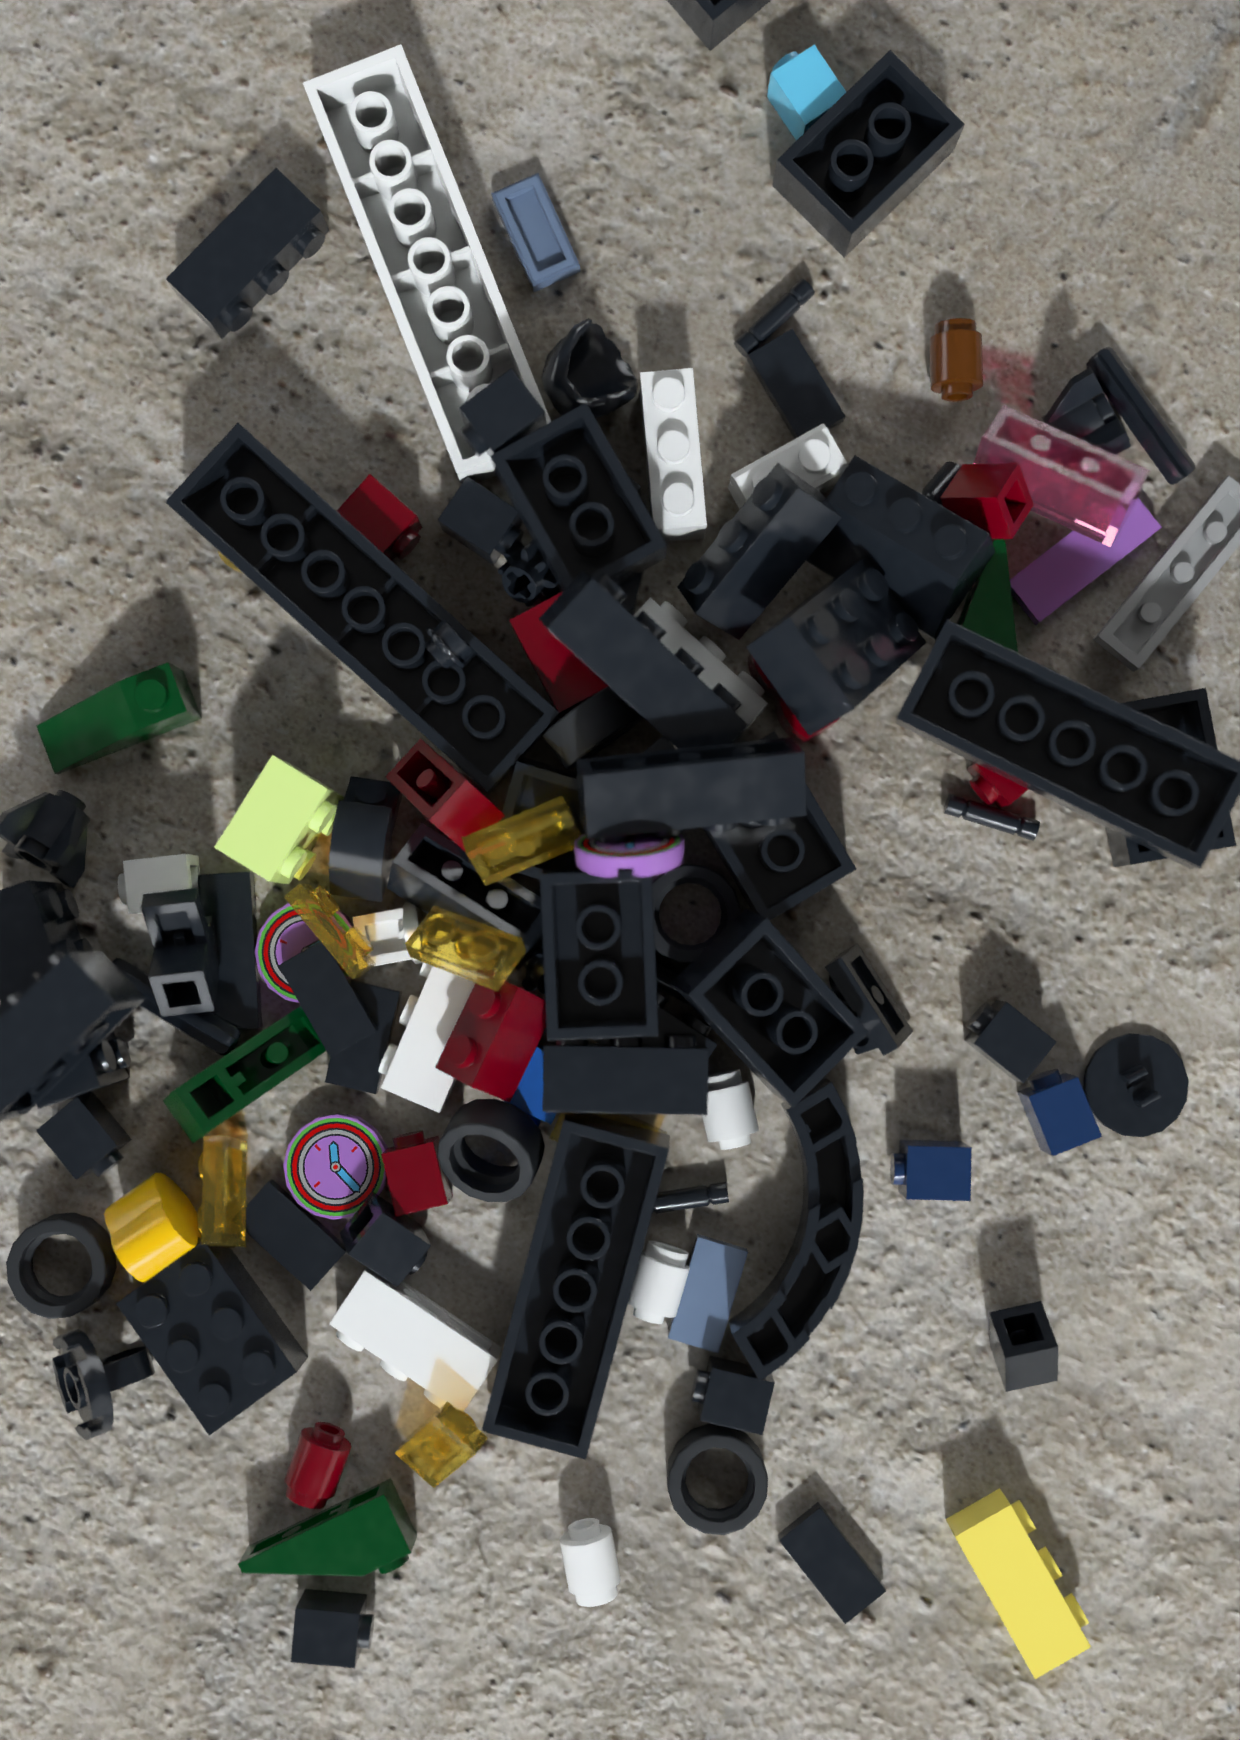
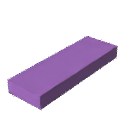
M1129 487L1010 579L1011 595L1031 621L1037 625L1162 527Z

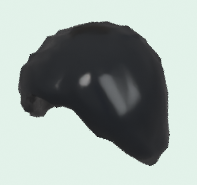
M589 318L575 324L570 332L549 352L541 377L544 391L550 398L554 408L561 415L570 412L584 403H587L595 418L608 415L630 402L635 397L638 387L637 379L633 375L629 363H625L621 357V351L612 340L606 338L602 327L598 324H593Z

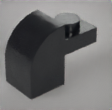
M350 777L344 800H339L332 829L329 854L330 895L382 902L392 866V834L402 800V793L391 782Z
M192 888L143 894L141 911L154 948L148 978L161 1017L215 1011L219 985L217 939L212 916H205L198 889Z

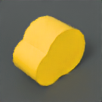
M161 1172L154 1173L108 1206L104 1212L105 1223L110 1232L111 1243L116 1256L125 1269L141 1282L148 1281L197 1246L198 1240L203 1237L204 1233L202 1222L188 1197L171 1178Z

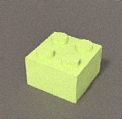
M272 755L214 848L269 882L290 885L294 878L300 881L311 868L317 855L311 850L322 833L326 836L332 833L339 800L344 799V796L296 766Z

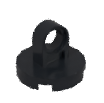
M80 1329L53 1339V1346L56 1349L62 1348V1355L52 1358L57 1387L67 1414L78 1410L84 1422L75 1427L77 1433L83 1439L88 1440L112 1430L114 1414L110 1392L141 1381L155 1373L150 1351L146 1346H141L100 1360L93 1343L86 1333Z

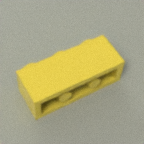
M999 1488L946 1519L1035 1679L1091 1648L1081 1630L1082 1627L1089 1624V1621L1072 1593L1065 1597L1060 1593L1054 1581L1063 1575L1046 1546L1038 1551L1034 1547L1028 1534L1036 1530V1527L1020 1500L1010 1504Z

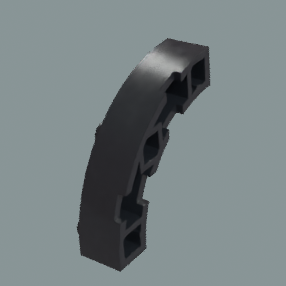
M826 1077L794 1108L785 1102L781 1103L794 1131L802 1161L803 1204L800 1221L789 1253L774 1279L749 1306L728 1320L732 1336L760 1381L783 1366L809 1341L810 1334L823 1320L829 1308L832 1309L838 1300L850 1274L858 1248L863 1220L864 1186L856 1145L857 1140L846 1108L833 1083Z

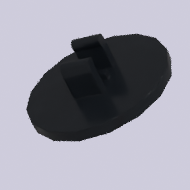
M1127 1033L1109 1039L1093 1053L1085 1069L1083 1091L1093 1115L1103 1126L1122 1136L1146 1137L1162 1132L1178 1119L1187 1101L1189 1080L1182 1059L1169 1044L1152 1035Z

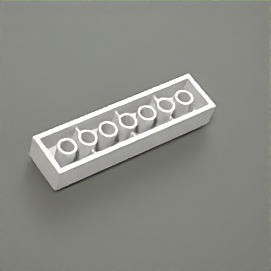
M400 44L303 82V85L459 481L462 484L468 476L475 482L480 483L497 475L487 452L477 456L461 435L459 430L465 424L459 407L512 368L544 409L546 423H550L551 420Z

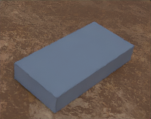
M539 173L491 193L492 201L533 292L580 272V264Z
M697 1234L688 1263L690 1270L677 1315L671 1320L667 1334L668 1339L719 1353L747 1258L748 1250L746 1248Z

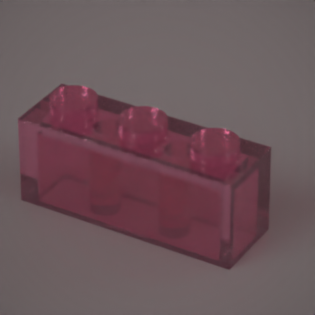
M1006 405L1002 406L982 436L973 463L1019 462L1034 503L1030 511L1110 548L1130 516L1150 471Z

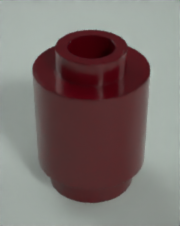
M317 1422L314 1427H307L301 1430L285 1476V1483L288 1485L285 1494L290 1501L302 1507L321 1509L326 1506L329 1498L335 1496L352 1447L351 1443L344 1437L345 1432L343 1429L330 1423Z

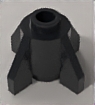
M1091 367L1069 380L1047 414L1041 417L1046 428L1037 432L1051 459L1053 460L1062 455L1066 463L1074 460L1114 457L1131 447L1130 439L1105 396Z
M58 790L56 795L44 792L2 812L0 815V837L8 842L2 852L11 858L25 859L43 870L50 871L52 876L67 887L74 888L85 871L87 830L90 818L83 812L86 805L76 796L66 791Z

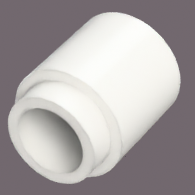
M740 1069L708 1075L707 1115H702L708 1142H719L721 1150L751 1144L750 1134L759 1131L748 1081H742Z
M648 1241L646 1251L641 1253L628 1304L634 1307L633 1316L654 1324H663L665 1317H676L690 1267L686 1265L689 1255L687 1251L666 1243Z
M595 1518L581 1519L571 1523L568 1526L569 1531L560 1537L569 1592L575 1595L576 1603L580 1606L594 1607L606 1604L617 1597V1585L621 1581L612 1529L607 1525L600 1524L599 1520Z

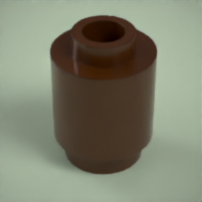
M953 318L940 321L934 326V335L929 339L931 390L941 394V398L944 401L958 402L971 399L973 392L983 387L982 334L977 331L976 322L972 319Z

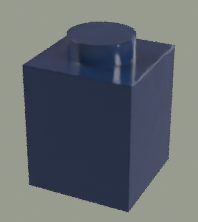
M1051 1069L1029 1078L1030 1087L1017 1092L1040 1150L1055 1156L1102 1137L1077 1076L1068 1073L1060 1074L1058 1069Z
M899 1140V1153L891 1154V1184L899 1185L898 1192L908 1200L971 1201L972 1147L962 1141Z

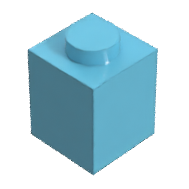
M814 44L800 54L797 51L788 53L774 65L770 74L767 98L797 141L846 91Z

